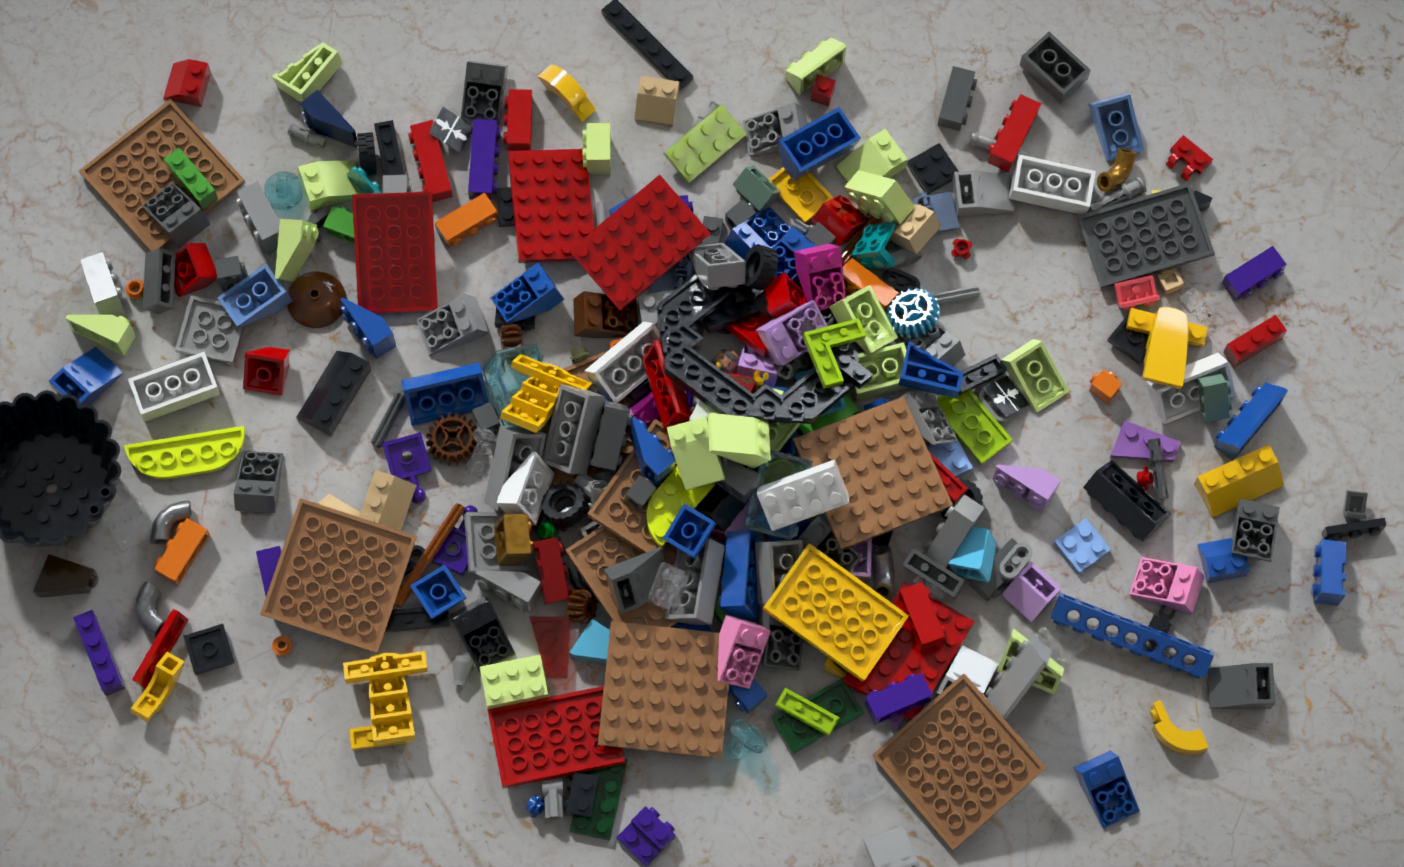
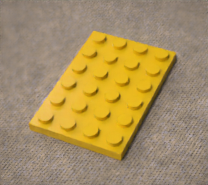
M810 543L762 608L862 682L869 675L909 616Z

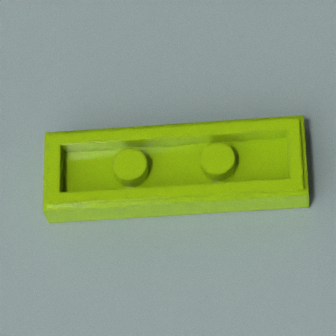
M787 688L783 690L775 704V707L827 736H830L839 720L838 716Z

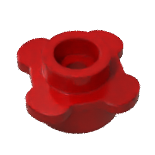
M955 239L953 241L954 249L951 251L952 256H960L964 259L970 258L971 241Z
M1145 466L1143 471L1137 473V483L1139 487H1145L1146 491L1150 490V484H1153L1154 481L1153 474Z

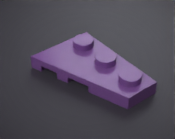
M1124 420L1110 458L1124 457L1134 460L1136 458L1149 460L1150 451L1147 440L1160 438L1162 455L1165 456L1163 461L1173 462L1181 442Z

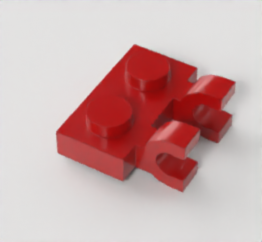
M1183 135L1171 147L1170 152L1172 154L1168 157L1166 165L1172 169L1179 160H1182L1187 166L1180 177L1187 181L1194 172L1200 175L1212 163L1213 158Z

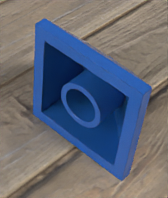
M446 565L410 585L431 620L467 599Z

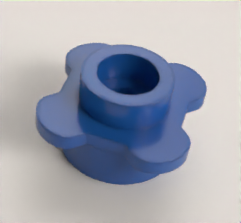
M540 795L529 799L526 810L532 814L533 818L542 813L545 807V800H542Z

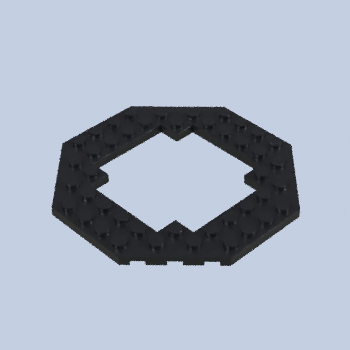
M696 274L658 303L657 316L660 342H662L664 355V373L718 414L754 417L764 422L812 424L855 387L843 377V384L824 389L814 368L782 395L767 384L753 394L694 350L702 344L704 337L692 329L693 326L734 294L739 293L749 302L753 303L764 295L765 289L756 290L741 284L735 288L724 286L718 290H710L700 282ZM798 281L796 284L802 289L801 283ZM831 309L820 311L828 326L838 324ZM855 342L837 346L859 363Z

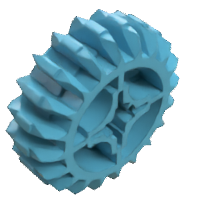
M916 287L914 291L908 288V292L904 293L901 291L900 296L895 295L894 300L887 307L886 315L896 334L899 333L902 337L907 335L910 339L912 335L918 338L921 333L926 335V330L932 331V326L937 325V319H940V307L937 299L933 297L931 292L927 293L925 289L919 291ZM923 306L928 308L926 312L923 311ZM900 314L903 315V320L899 319Z

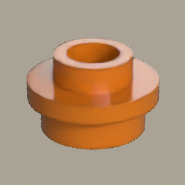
M131 280L126 285V293L130 298L139 299L143 296L144 283L142 281ZM139 288V291L135 293L133 289Z
M278 636L272 643V649L278 656L288 655L293 648L292 641L287 636ZM280 643H286L284 648L278 647Z

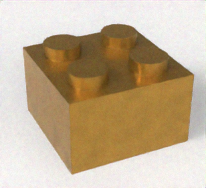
M503 514L494 525L497 565H521L533 551V542L529 537L531 522L530 520L528 521L527 514Z

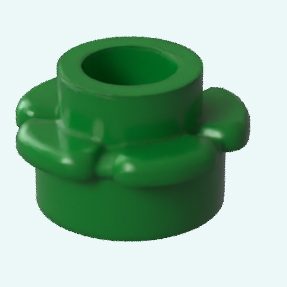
M549 521L541 523L538 527V535L541 539H551L556 534L555 526Z

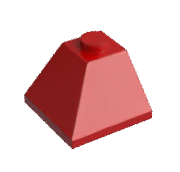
M266 347L246 352L243 389L282 396L289 368L290 350Z

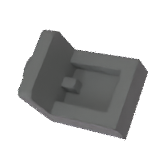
M322 208L319 211L313 212L307 222L317 224L319 230L324 225L328 213ZM320 233L316 239L318 243L322 241Z
M1346 490L1343 514L1348 517V520L1360 522V519H1366L1367 492Z

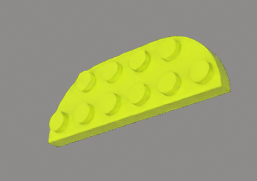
M240 426L124 445V448L132 465L140 473L154 479L165 480L210 473L225 468L236 459L244 445L245 427Z
M678 466L672 471L652 495L646 511L649 534L659 547L662 548L667 542L663 537L683 504L695 510L714 488L715 483L685 490Z

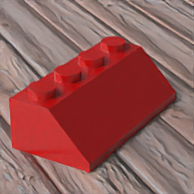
M656 340L646 352L642 361L663 429L668 431L667 427L688 422L693 412L688 406L686 391L664 373L662 342Z

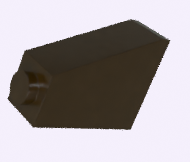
M48 554L33 592L40 598L90 593L91 589L97 585L98 576L93 568Z

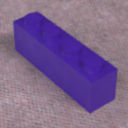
M473 119L468 185L469 199H475L485 193L489 200H493V193H497V182H494V175H498V164L495 163V160L500 154V145H497V139H501V127H498L497 120Z
M89 610L73 617L104 695L109 696L125 689L94 611Z

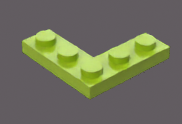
M859 318L804 332L802 335L824 389L843 384L844 382L831 348L865 339L866 334Z

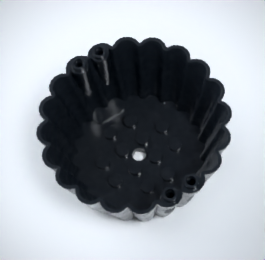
M49 390L38 393L36 397L29 393H21L14 398L12 403L8 401L0 402V538L2 541L24 544L27 547L65 545L71 541L72 537L82 538L86 535L87 528H93L98 525L101 517L115 497V486L122 471L120 464L117 462L120 446L118 442L111 439V425L105 420H98V412L95 407L86 404L80 406L79 400L69 394L58 398L54 392ZM56 484L57 490L54 493H48L47 486Z

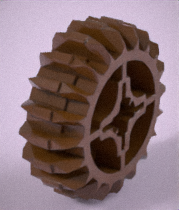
M448 413L446 419L440 415V422L434 420L433 424L435 427L429 426L428 429L431 433L426 434V438L429 439L426 441V445L430 447L428 449L429 453H434L433 459L440 458L439 462L441 464L447 460L449 467L454 461L455 465L459 466L460 460L466 464V457L472 459L473 454L471 452L477 453L478 449L476 446L480 445L478 440L480 433L476 432L478 427L473 425V420L466 421V415H463L460 419L459 413H455L454 417H451V414ZM456 426L457 428L451 430L448 427ZM465 432L470 436L466 447L461 441ZM440 433L445 438L441 447L437 445V438ZM449 437H456L457 442H453V440L450 442ZM452 449H456L459 451L455 453H449V451Z

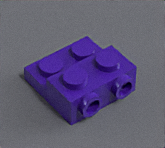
M645 806L616 838L647 867L675 839V834L673 833L675 828L667 821L663 823L658 818L660 814L653 807L648 809Z

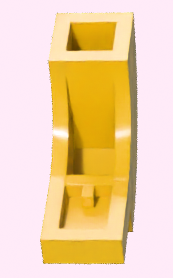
M551 64L537 76L549 92L555 93L566 103L580 122H583L596 110L587 98V93L560 67Z
M166 652L156 665L154 675L146 690L131 707L130 713L149 722L156 712H160L180 678L184 661Z
M1161 700L1152 704L1150 715L1154 722L1157 721V724L1151 730L1165 747L1174 752L1187 755L1201 754L1207 751L1209 747L1201 729L1189 732L1178 729L1170 721Z

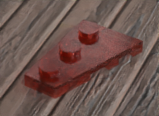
M529 616L546 677L568 678L571 620L568 617Z

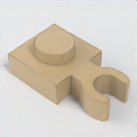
M1176 268L1158 272L1160 274L1158 275V281L1166 295L1184 288V282Z

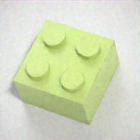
M587 123V130H583V168H587L588 175H611L610 123Z

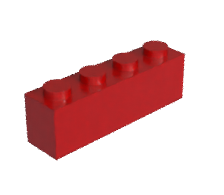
M1022 94L1019 95L1017 101L1013 99L1009 108L1011 113L1010 115H1005L1001 124L1004 127L1002 130L998 129L994 138L997 141L995 145L991 143L987 155L990 156L987 163L1006 172L1010 171L1042 103Z
M433 120L410 125L411 132L408 133L410 144L415 145L416 150L412 152L415 162L419 161L420 167L417 168L419 178L424 179L425 185H422V190L432 191L433 202L453 196L438 139L429 134L434 124Z

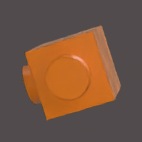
M1104 369L1100 374L1096 372L1089 381L1091 383L1089 391L1107 404L1110 403L1122 386V383L1117 380L1115 374Z

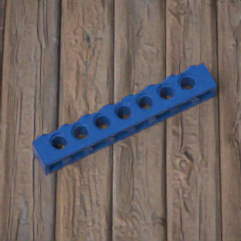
M1059 593L1051 613V619L1059 626L1064 627L1066 624L1073 627L1072 630L1077 633L1084 634L1086 632L1092 634V638L1098 641L1105 639L1110 641L1111 645L1116 648L1122 649L1125 647L1130 649V652L1134 655L1142 656L1143 654L1149 656V659L1155 663H1167L1169 668L1176 671L1185 670L1188 672V675L1197 679L1206 677L1214 657V652L1063 593ZM1075 610L1079 613V617L1071 619L1068 613ZM1090 618H1096L1099 623L1096 626H1090L1087 621ZM1114 625L1118 628V631L1110 634L1106 629L1108 626ZM1128 633H1135L1137 639L1128 641L1126 635ZM1148 640H1153L1156 642V646L1149 649L1145 646V643ZM1167 648H1173L1176 652L1173 656H1167L1164 651ZM1192 655L1195 660L1193 663L1188 664L1184 662V657Z

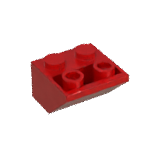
M839 195L824 202L811 221L815 224L819 222L836 237V243L842 245L850 241L869 219L855 208L848 198Z

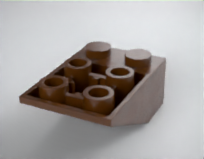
M583 291L573 299L574 336L592 339L624 338L638 327L637 299L633 300L621 311L617 309L606 294Z

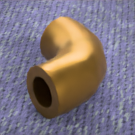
M1124 148L1117 149L1113 166L1107 172L1100 173L1097 177V186L1101 191H1111L1120 187L1127 180L1133 169L1136 151Z

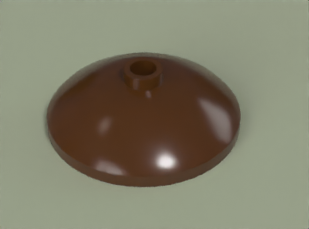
M320 271L309 272L301 275L291 284L288 295L293 302L288 304L287 307L290 315L299 324L309 328H323L337 321L342 315L340 299H346V293L341 282L333 275ZM318 293V296L312 297V294Z

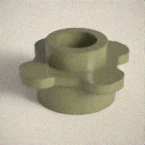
M585 346L570 351L572 355L570 359H575L576 362L587 359L586 355H589L590 352L586 350Z

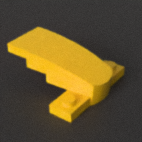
M1131 308L1126 329L1149 334L1145 348L1147 350L1143 363L1142 380L1181 389L1185 374L1187 344L1203 348L1208 327L1187 322L1186 314L1175 308H1159L1156 314Z
M519 354L512 361L511 368L517 370L520 374H527L531 377L524 381L520 391L512 396L510 404L502 411L500 419L538 433L554 413L560 384L590 391L592 383L571 375L557 366L542 363Z
M425 651L401 655L382 653L366 660L343 663L346 684L369 681L374 746L415 740L413 717L405 675L428 672Z

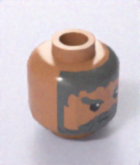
M721 349L711 360V363L716 366V363L719 362L721 364L720 370L734 374L738 369L740 357L731 349Z

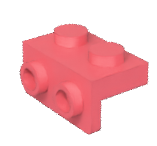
M1153 275L1114 284L1118 307L1125 310L1136 309V305L1139 304L1144 306L1153 305L1156 300H1160V295H1157Z

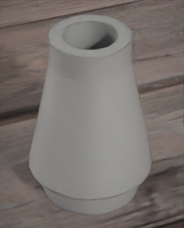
M464 656L455 657V660H453V685L465 687L473 663H471L472 658Z

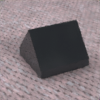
M1194 191L1200 212L1209 208L1213 198Z

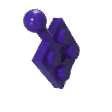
M421 432L383 442L382 445L391 475L401 479L409 478L410 483L416 485L412 502L416 504L422 503L426 498V493L419 487L417 475L428 473L432 470ZM404 452H410L413 455V459L408 463L401 460V455Z
M473 505L465 507V511L462 514L463 520L459 528L454 527L432 560V563L439 566L446 565L449 570L460 575H464L468 567L464 514L466 512H478L477 508ZM451 544H456L459 547V550L454 554L447 551L448 546Z

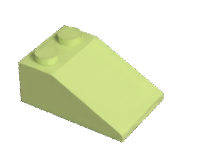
M884 129L864 142L836 165V168L847 183L858 170L891 178L906 168L907 158L887 130Z
M354 160L319 161L298 166V179L309 211L352 200V194H365L347 176V173L354 166L356 167Z
M280 219L275 279L294 282L315 246L319 234L317 224L303 220Z
M870 285L830 306L838 323L859 318L866 337L856 342L868 354L898 338Z
M67 315L65 318L72 332L122 356L126 355L136 337L129 323L130 321L123 316Z
M1033 339L1001 359L1008 369L1009 376L1036 413L1069 393L1043 341Z
M708 414L709 452L751 468L758 467L771 460L769 423L754 417Z
M707 417L667 427L671 447L685 490L725 480L720 456L709 452Z

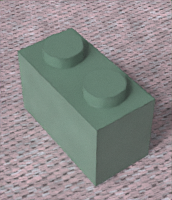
M755 166L746 167L732 184L736 188L737 193L748 199L754 208L759 211L770 207L781 193Z
M1222 374L1198 378L1200 410L1205 421L1211 422L1230 418L1229 410H1232L1230 398H1228V392L1231 391L1229 381H1226Z

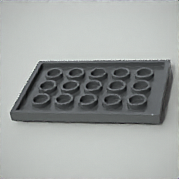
M1190 183L1077 216V222L1100 289L1114 286L1115 283L1148 276L1205 259L1215 254Z

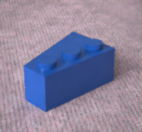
M909 341L898 385L957 399L964 373L948 363L938 360L926 350L923 351Z
M1321 539L1314 548V557H1317V564L1313 566L1312 575L1316 578L1315 584H1312L1311 596H1314V603L1338 606L1346 596V590H1343V581H1346V574H1344L1346 542Z

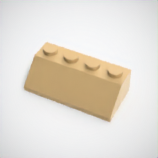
M375 470L359 517L401 531L416 485L396 476Z

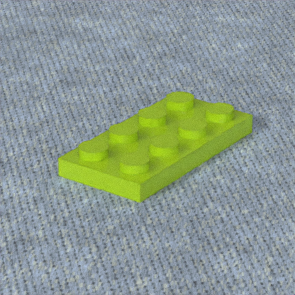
M721 104L663 154L688 184L742 139L746 133L725 106Z
M972 390L960 396L958 395L957 399L942 395L937 398V403L941 410L944 411L950 427L953 428L955 435L980 465H983L1012 443L1013 439Z

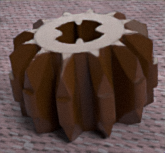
M506 324L500 328V342L504 357L512 358L522 354V333L518 324Z
M585 589L572 591L571 596H568L569 601L566 604L568 606L566 613L569 614L568 619L576 622V624L590 623L592 618L596 617L595 611L597 610L596 604L598 601L595 600V595Z

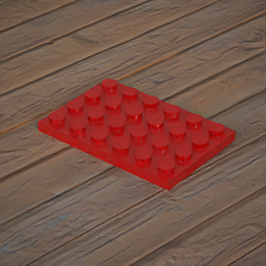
M583 149L508 151L518 263L577 261L569 250L594 230L589 175L587 168H583Z
M659 174L573 246L569 252L617 309L621 311L710 237L711 233Z
M432 191L352 194L358 305L373 313L434 311L437 309Z
M906 582L902 583L901 587L899 588L893 600L891 601L892 604H894L903 612L904 610L902 608L898 595L900 589L911 586ZM932 597L930 601L932 606H936L938 610L939 623L943 624L946 629L947 635L943 644L920 651L909 622L906 619L866 679L862 682L847 672L842 683L867 696V694L874 690L882 691L886 689V686L893 682H897V684L903 682L909 675L915 674L917 676L922 674L933 693L975 621ZM925 704L900 716L911 721L922 711Z
M604 686L487 709L503 789L573 775L574 772L582 773L625 764L622 748L598 745Z

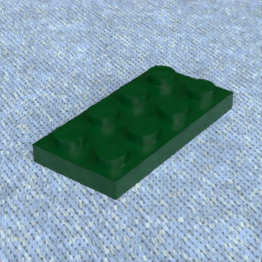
M843 678L806 698L839 717L833 731L864 714L849 687L842 683ZM784 711L771 719L792 755L826 736Z
M624 758L625 764L582 772L583 774L599 776L591 818L573 815L570 826L571 833L611 840L628 759Z

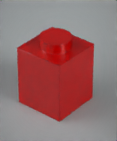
M817 75L811 93V101L829 106L835 91L836 80Z

